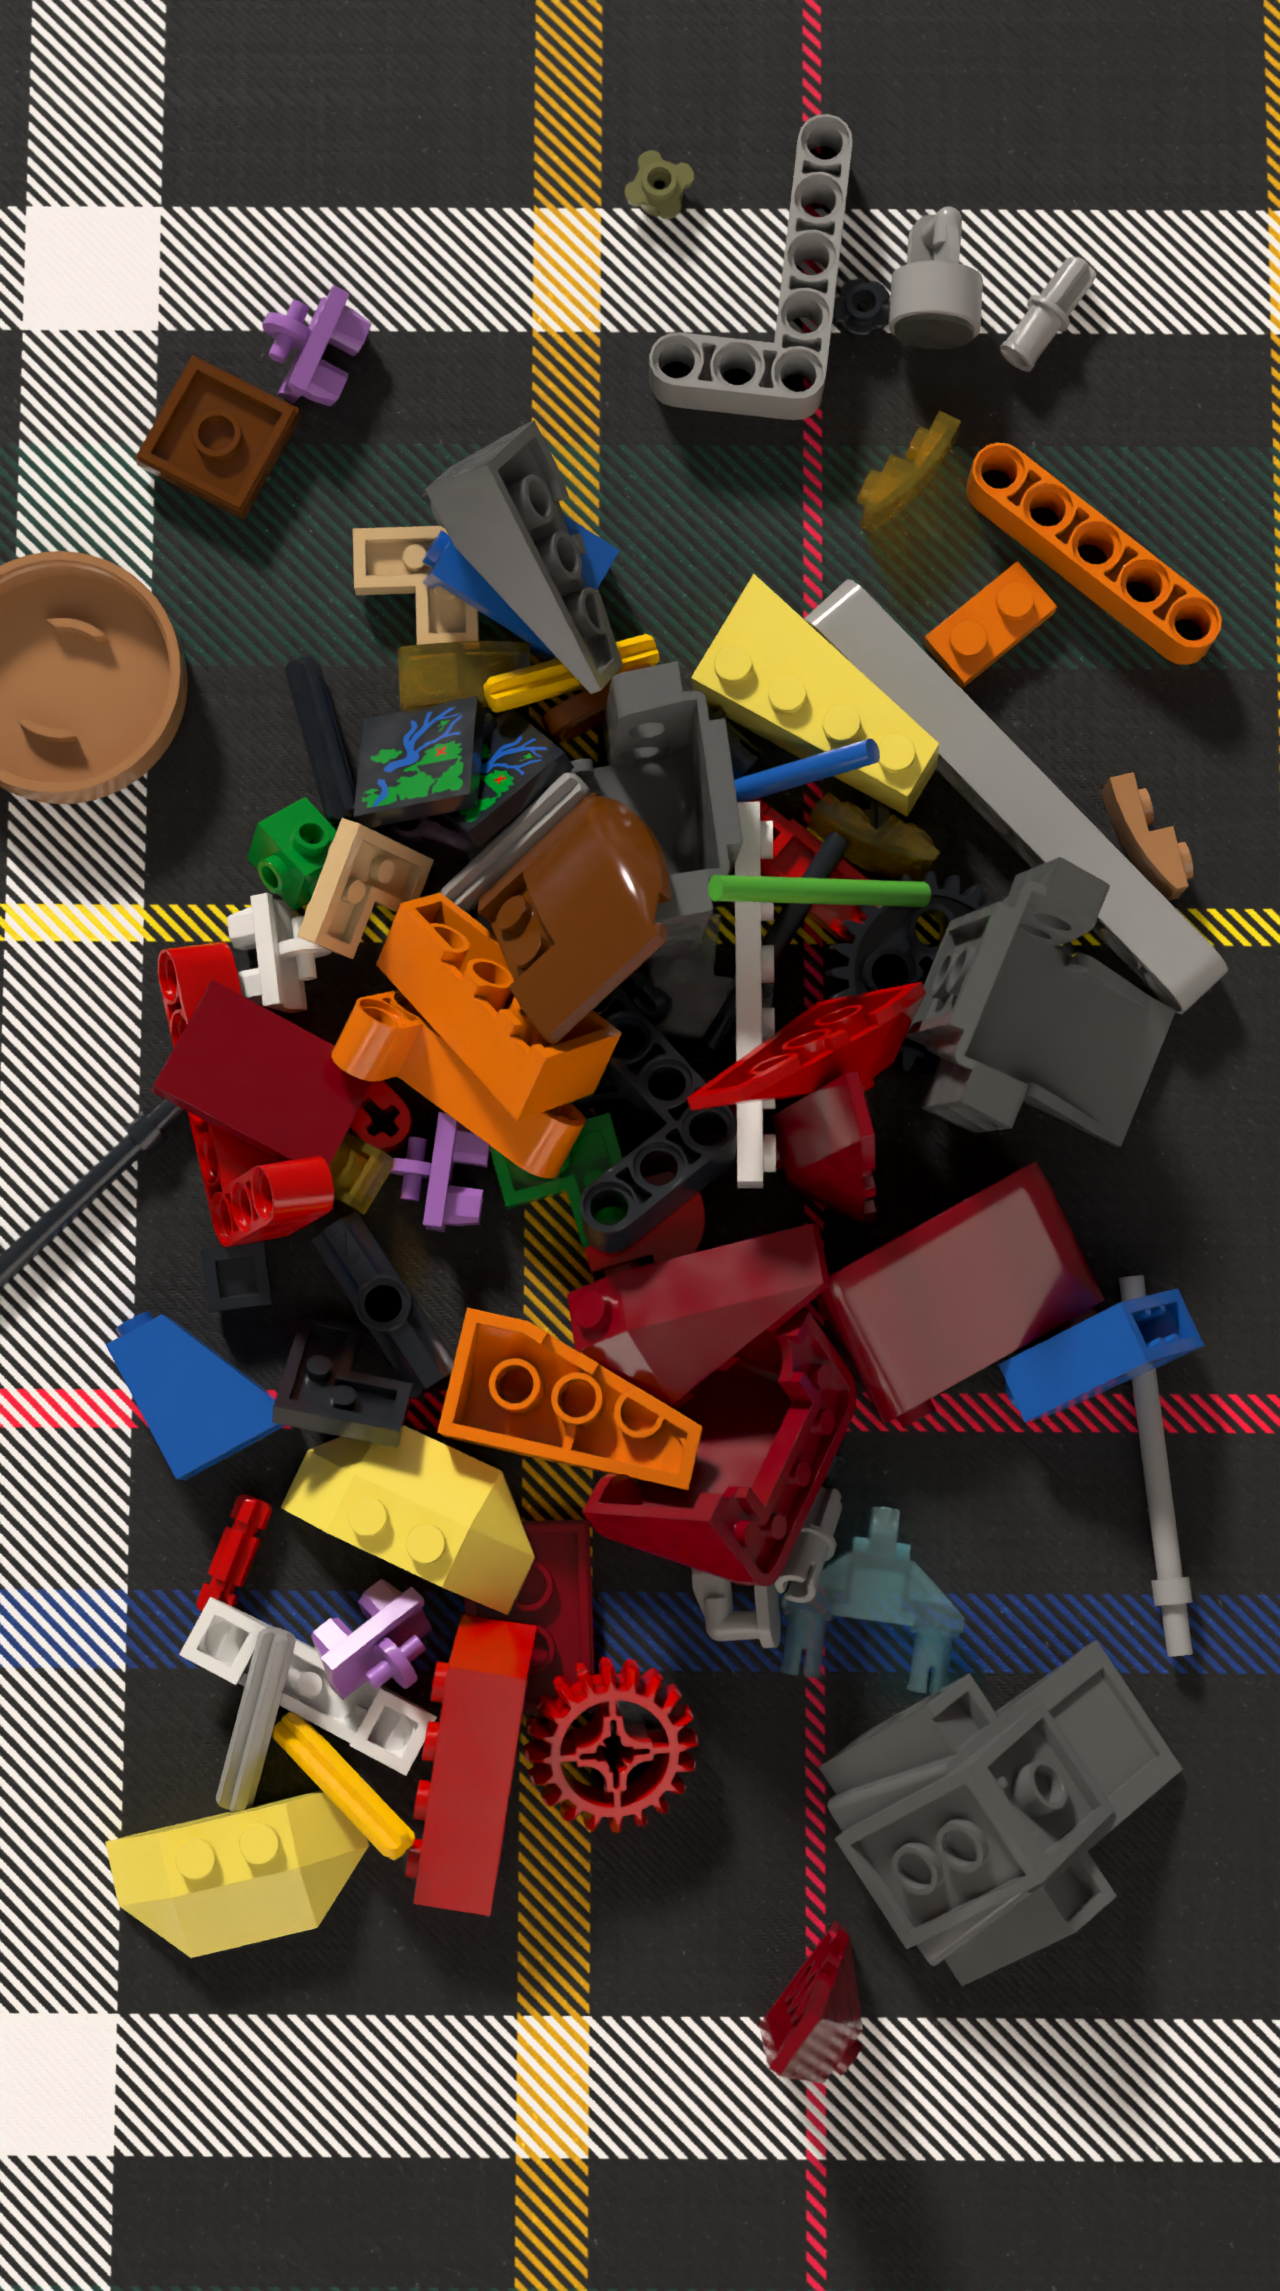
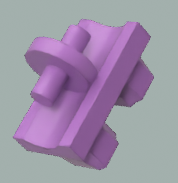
M333 285L328 296L320 299L308 327L303 322L309 307L300 301L293 300L286 315L275 312L267 313L262 328L269 336L275 339L269 351V357L277 362L285 363L291 348L297 349L277 396L292 404L301 396H304L309 400L330 407L338 400L347 381L348 373L322 360L323 352L329 343L354 357L363 345L372 325L371 322L354 309L345 305L350 293Z
M439 1112L432 1163L424 1162L427 1139L409 1137L406 1159L389 1158L387 1160L386 1172L403 1176L400 1199L419 1201L422 1179H429L423 1225L426 1226V1230L445 1232L446 1225H480L484 1191L451 1185L455 1163L488 1167L490 1145L447 1113Z
M380 1579L363 1592L362 1597L358 1601L361 1612L368 1619L367 1622L352 1632L338 1617L330 1618L313 1631L311 1635L315 1649L322 1660L330 1686L342 1700L366 1682L376 1690L391 1677L405 1689L417 1681V1675L410 1662L426 1650L420 1639L432 1630L431 1624L422 1609L425 1605L424 1599L413 1587L402 1593L385 1580Z

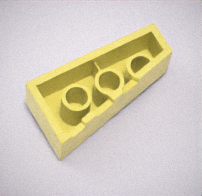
M753 574L691 677L693 690L704 693L707 706L713 711L717 712L722 708L726 712L724 717L801 759L866 739H873L880 751L878 763L838 774L834 777L897 812L908 816L938 766L939 743Z

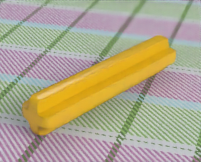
M644 634L616 642L623 663L622 668L616 674L637 665L650 664L652 667L659 663V652L653 637ZM558 658L492 676L483 685L487 704L491 711L496 713L585 688Z
M293 1712L285 1714L281 1721L273 1727V1739L383 1856L389 1857L392 1860L403 1856L405 1851L414 1843V1832L306 1719Z

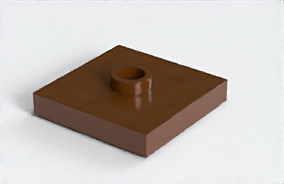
M192 355L134 460L137 466L244 520L301 418L300 409Z

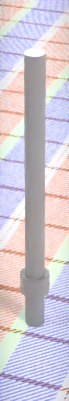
M1143 1275L1119 1278L1122 1302L1146 1296ZM1155 1368L1133 1378L1132 1386L1157 1580L1151 1581L1154 1606H1161L1167 1657L1193 1654L1186 1604L1193 1602L1190 1577H1183Z

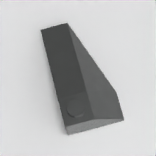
M534 420L449 467L425 490L431 500V509L436 521L446 529L457 550L589 693L593 694L601 691L612 677L622 668L623 663L601 595L594 588L586 587L582 575L581 556L587 554L581 534L569 535L559 501L569 498L563 477Z

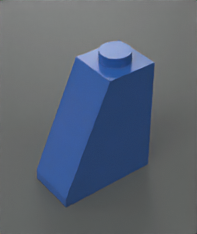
M1177 1288L1120 1302L998 1365L1006 1380L1005 1390L1010 1402L1020 1411L1024 1422H1029L1056 1414L1205 1345Z
M150 1311L141 1313L119 1325L116 1330L120 1337L105 1344L176 1480L186 1481L287 1426L272 1423L273 1406L276 1399L272 1394L170 1317L161 1314L153 1318Z

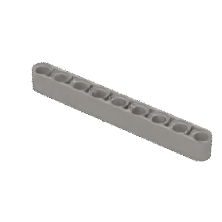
M847 579L804 618L809 625L939 743L938 766L936 770L1031 868L1062 857L1110 885L1092 930L1164 1004L1176 1009V1013L1183 1014L1227 973V965L1215 948L860 585L853 580Z

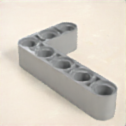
M830 114L816 115L805 122L798 136L774 343L681 332L668 333L660 337L652 346L649 355V381L652 393L661 403L679 408L786 420L805 419L813 415L820 407L826 379L852 152V133L848 125L839 117ZM824 146L835 151L837 156L822 160L816 158L810 151L816 147ZM819 203L829 208L831 213L824 217H813L807 214L803 208L809 204ZM812 260L820 263L825 270L817 275H807L799 271L796 265L802 261ZM805 317L813 320L819 328L811 333L803 334L792 329L789 323L796 318ZM670 362H682L689 366L692 371L683 378L674 379L665 375L661 369ZM739 368L748 372L752 379L743 385H733L726 382L722 378V374L729 369ZM791 375H800L807 378L812 386L806 391L794 392L786 388L782 381Z

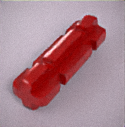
M244 1494L237 1497L230 1517L235 1519L232 1527H225L207 1573L213 1576L211 1583L203 1584L196 1602L197 1608L203 1611L210 1597L235 1608L239 1598L238 1595L234 1594L236 1586L243 1587L261 1541L260 1538L256 1537L259 1529H266L272 1513V1506L266 1501Z

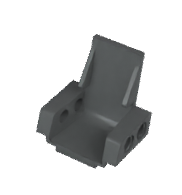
M675 661L616 674L612 677L602 722L608 766L593 768V761L591 759H578L571 761L574 768L569 772H573L580 777L591 793H597L601 797L617 800L632 810L651 829L661 847L669 874L671 900L660 903L657 906L654 923L661 922L669 929L666 942L649 958L698 949L713 912L712 899L708 893L709 880L713 875L731 874L743 844L726 720H709L707 700L703 692L698 690L682 691L679 662ZM519 815L479 847L466 836L469 862ZM477 904L475 906L476 920L494 934L490 922L478 914Z
M1058 857L1016 875L1010 893L1003 901L996 902L950 921L924 983L925 997L906 1035V1038L924 1045L927 1051L941 1058L920 1108L972 1133L1011 1129L1022 1102H1025L1115 1147H1121L1176 1009L1152 998L1095 958L1083 953L1068 955L1055 948V946L1073 941L1094 928L1110 889V885L1066 859Z
M1097 1640L1082 1648L1065 1663L997 1711H994L969 1673L869 1729L819 1766V1769L836 1793L828 1801V1809L842 1830L834 1838L905 1948L909 1949L917 1945L927 1962L932 1966H937L945 1960L961 1986L1076 1933L1116 1898L1117 1895L1088 1853V1850L1183 1770Z

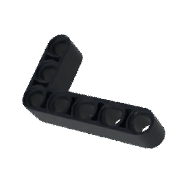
M618 986L593 1011L622 1032L617 1044L632 1041L638 1043L642 1048L632 1056H621L613 1052L603 1074L656 1133L591 1183L583 1192L580 1209L584 1235L591 1246L598 1251L608 1254L620 1253L634 1245L724 1173L734 1162L737 1154L736 1118L728 1106L691 1110L687 1098L707 1083ZM664 1085L676 1086L683 1091L680 1097L672 1101L658 1100L652 1095L657 1088ZM709 1129L718 1131L724 1136L720 1143L708 1147L699 1145L692 1139L700 1131ZM656 1168L668 1169L676 1175L670 1183L661 1186L649 1184L643 1179L649 1171ZM606 1207H617L627 1213L626 1217L615 1225H603L594 1219L595 1215Z

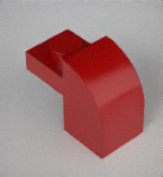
M669 1170L643 1179L649 1184L661 1186L670 1183L676 1175ZM697 1193L634 1245L620 1253L608 1254L598 1251L593 1246L585 1247L592 1277L605 1274V1277H608L617 1272L641 1267V1263L652 1260L653 1263L696 1253L700 1247L705 1226V1210L701 1193Z

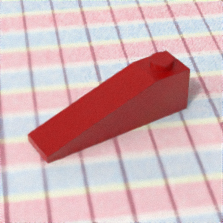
M922 982L817 1002L689 1096L687 1100L691 1110L805 1096L840 1076L855 1071L859 1072L863 1092L869 1090L875 1085L873 1078L894 1062L926 994Z

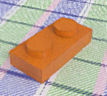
M1017 561L927 634L922 644L960 688L963 689L1055 613L1057 605Z

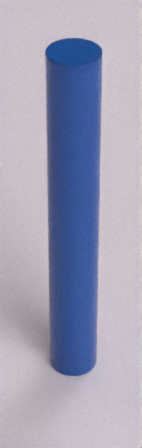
M870 738L735 779L737 802H748L878 763L880 759L878 745Z

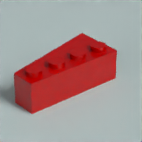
M461 1614L449 1663L437 1661L431 1701L442 1702L440 1722L428 1721L422 1760L434 1762L431 1781H419L413 1819L425 1821L423 1839L415 1838L414 1843L409 1848L405 1877L417 1879L413 1904L486 1916L491 1914L509 1807L508 1799L511 1792L518 1750L517 1740L520 1733L529 1681L527 1677L537 1626Z

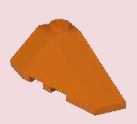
M467 1308L437 1433L448 1439L608 1474H624L632 1479L689 1491L703 1431L701 1425L561 1342L533 1323Z

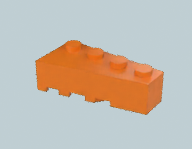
M436 893L400 904L376 965L517 1122L594 1094L622 1032L592 1010L553 1046L543 1038L511 992L509 986L514 982V979L495 934L442 893Z

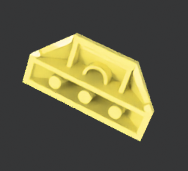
M406 1426L403 1428L398 1448L341 1436L308 1450L281 1506L287 1512L330 1535L442 1588L506 1615L510 1614L513 1604L531 1569V1565L536 1558L503 1471Z
M322 1790L252 1806L239 1812L231 1811L105 1842L118 1905L190 1958L318 1928L370 1845L369 1840Z

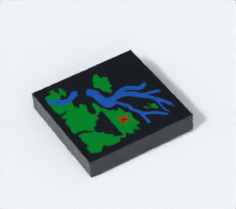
M477 696L363 719L353 815L357 823L372 828L478 807L485 709Z
M513 709L503 711L495 718L497 722L496 728L483 738L478 807L443 814L478 847L530 806L560 776L571 772L574 768L564 751Z

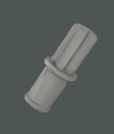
M1080 257L1067 258L1040 295H1033L1028 300L1027 306L1029 310L1009 338L1000 346V352L1003 357L1016 368L1027 372L1031 371L1035 366L1034 363L1058 331H1066L1069 327V315L1096 278L1095 270L1088 265L1087 261Z
M820 1487L786 1565L775 1583L776 1590L781 1594L785 1592L788 1581L791 1580L785 1596L790 1601L806 1603L815 1597L824 1563L834 1556L836 1542L833 1535L843 1508L840 1502L841 1493L834 1487L829 1489Z

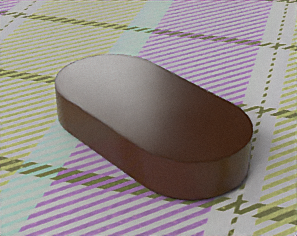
M637 665L621 673L651 667V665ZM611 680L601 691L590 694L588 690H585L548 711L541 719V722L550 739L557 743L569 741L602 725Z

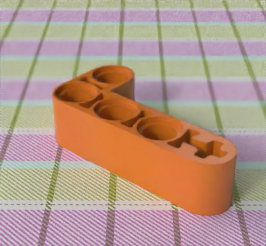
M399 990L358 999L332 1051L331 1057L334 1063L348 1074L359 1079L372 1082L393 1077L400 1078L517 1166L539 1177L555 1178L559 1174L585 1125V1117L571 1103L517 1122Z

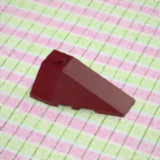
M855 1071L840 1076L774 1114L769 1124L771 1133L767 1134L776 1135V1170L781 1169L785 1185L855 1227L863 1229L873 1226L876 1222L873 1200H866V1198L876 1196V1186L871 1170L875 1169V1135L859 1072Z
M813 1223L617 1272L567 1293L575 1350L676 1410L696 1395L693 1390L694 1387L716 1369L723 1372L740 1360L737 1352L764 1330L774 1332L827 1289L830 1283L820 1227Z
M836 1920L759 2023L768 2068L779 2077L824 2083L833 2070L840 2076L843 2075L855 2061L863 2047V2043L857 2039L863 2027L850 1936L846 1928Z

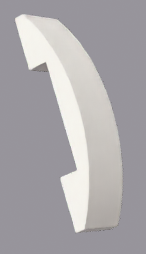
M210 1597L179 1655L235 1685L239 1683L245 1687L258 1633L262 1629L272 1626ZM295 1638L296 1643L279 1705L350 1743L349 1746L406 1776L424 1743L428 1721L435 1722L437 1717L385 1686L381 1685L375 1690L368 1682L342 1700L332 1690L322 1660L316 1649Z

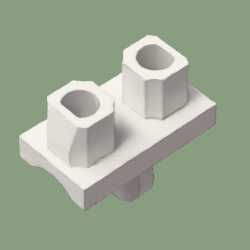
M270 893L250 896L251 907L227 917L229 939L233 947L243 951L256 948L258 968L237 972L242 995L262 1007L287 1013L307 1010L304 981L317 978L315 958L326 956L332 951L297 937L304 916L296 917V910L293 911L284 900L273 899Z

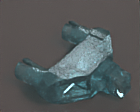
M872 1507L868 1539L853 1537L851 1552L844 1553L823 1567L816 1595L811 1601L806 1603L790 1601L785 1598L788 1590L782 1594L780 1607L783 1608L784 1615H789L783 1665L780 1668V1673L798 1676L801 1651L806 1649L803 1675L805 1677L821 1678L822 1672L820 1670L827 1621H833L834 1615L910 1626L909 1632L915 1633L907 1690L926 1693L930 1667H932L929 1693L933 1694L948 1686L953 1638L960 1639V1633H964L965 1618L914 1561L909 1560L911 1545L897 1543L899 1509Z

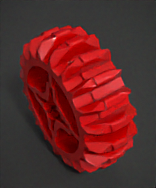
M603 1656L599 1663L600 1674L591 1676L586 1665L578 1663L575 1666V1673L579 1681L570 1686L565 1678L556 1676L553 1680V1685L559 1698L555 1700L549 1696H538L536 1705L545 1717H534L527 1720V1732L536 1738L523 1747L525 1758L536 1763L528 1771L533 1785H545L541 1792V1797L547 1806H553L561 1802L560 1814L562 1819L568 1823L583 1812L585 1828L593 1832L599 1826L602 1817H607L611 1831L619 1834L623 1827V1816L632 1814L637 1826L644 1827L647 1823L644 1809L648 1806L653 1805L658 1812L667 1814L669 1805L663 1795L666 1790L674 1794H684L686 1785L676 1772L695 1770L696 1761L694 1757L685 1751L698 1744V1736L695 1730L686 1727L694 1719L693 1713L688 1705H677L681 1698V1693L675 1684L661 1687L663 1677L660 1671L655 1668L646 1671L639 1678V1666L636 1660L629 1658L623 1664L620 1674H615L611 1659ZM619 1700L632 1702L646 1708L659 1720L660 1727L646 1729L644 1723H629L623 1720L619 1709ZM596 1705L595 1715L591 1722L584 1727L570 1729L569 1736H564L570 1724L579 1714ZM610 1722H612L615 1732L622 1745L616 1743L618 1750L611 1753L612 1767H610L606 1755L600 1746L606 1747L604 1739L611 1736ZM576 1761L578 1767H593L599 1770L603 1780V1788L589 1786L576 1780L566 1772L560 1762ZM644 1761H652L650 1766L639 1777L626 1783L627 1775L635 1765Z

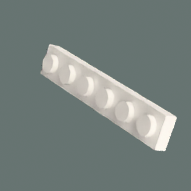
M737 802L743 844L735 861V875L761 876L760 859H773V821H760V802ZM735 902L736 1062L775 1034L774 1008H762L761 983H774V945H761V921H773V903ZM775 1099L737 1104L738 1188H763V1172H776V1135L763 1134V1109H775Z

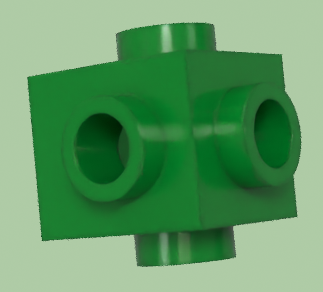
M304 797L257 824L247 859L258 871L266 888L274 894H279L286 904L295 911L310 902L338 827L329 823L315 806Z

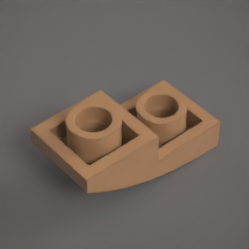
M1134 772L1110 777L1101 794L1109 819L1126 854L1140 873L1168 901L1178 899L1189 886L1187 879L1193 877V863L1187 844L1185 842L1177 843L1173 826L1154 831L1148 830L1147 825L1154 823L1153 806L1147 789H1138Z

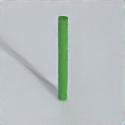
M713 875L708 884V893L713 901L925 907L931 898V890L926 882Z

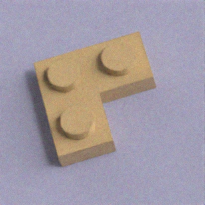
M442 526L353 529L354 589L356 595L416 593L418 652L480 651L479 611L440 586H436L432 590L422 583L431 569L422 563V560L439 532L442 530L447 533L445 528Z
M342 818L334 840L329 847L328 855L312 898L307 905L297 937L336 954L353 959L374 903L397 912L402 902L420 898L434 860L362 824Z

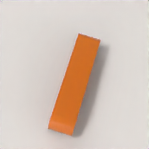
M994 443L985 446L978 452L973 461L966 490L969 502L977 511L1167 660L1175 664L1188 665L1198 662L1206 655L1221 630L1222 621L1219 609L1212 600L1016 447L1008 443ZM990 470L1001 471L1009 477L1011 485L1003 489L993 488L983 480L982 474ZM1038 507L1048 508L1057 515L1059 523L1050 527L1041 526L1032 519L1030 511ZM1086 544L1095 545L1105 553L1107 561L1098 565L1090 564L1083 560L1077 548ZM1132 582H1142L1148 585L1153 591L1155 600L1147 603L1134 600L1128 594L1126 585ZM1187 619L1195 622L1201 628L1202 639L1192 641L1181 637L1176 631L1175 621Z

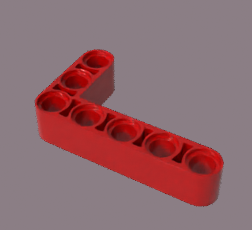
M224 941L161 950L158 958V978L174 1048L211 980L222 984L242 995L232 951ZM188 1112L214 1231L223 1247L286 1237L330 1212L334 1203L333 1178L329 1166L321 1156L280 1162Z

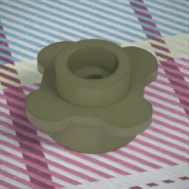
M646 151L638 158L639 171L635 180L628 183L625 187V198L630 205L634 207L640 206L647 214L659 216L663 219H672L681 211L683 192L685 188L693 184L694 172L686 163L675 165L663 160L657 151ZM661 180L665 183V187L656 189L654 183Z

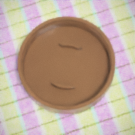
M52 551L26 555L1 565L0 787L17 796L51 804H75L93 801L126 788L148 772L162 757L178 731L184 714L188 688L187 666L180 639L168 615L157 598L140 580L120 566L99 557L78 552Z

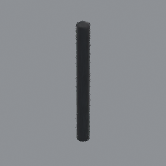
M830 831L801 878L830 879L851 843L839 834ZM785 903L761 942V945H774V968L814 904ZM736 984L699 1042L702 1046L721 1056L736 1032Z

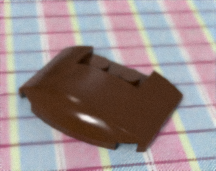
M591 793L589 796L584 797L480 896L478 914L490 922L514 979L509 988L543 1038L553 1046L666 942L669 928L661 922L654 923L657 906L660 903L671 900V888L665 857L653 832L638 815L617 800L601 797L597 793Z

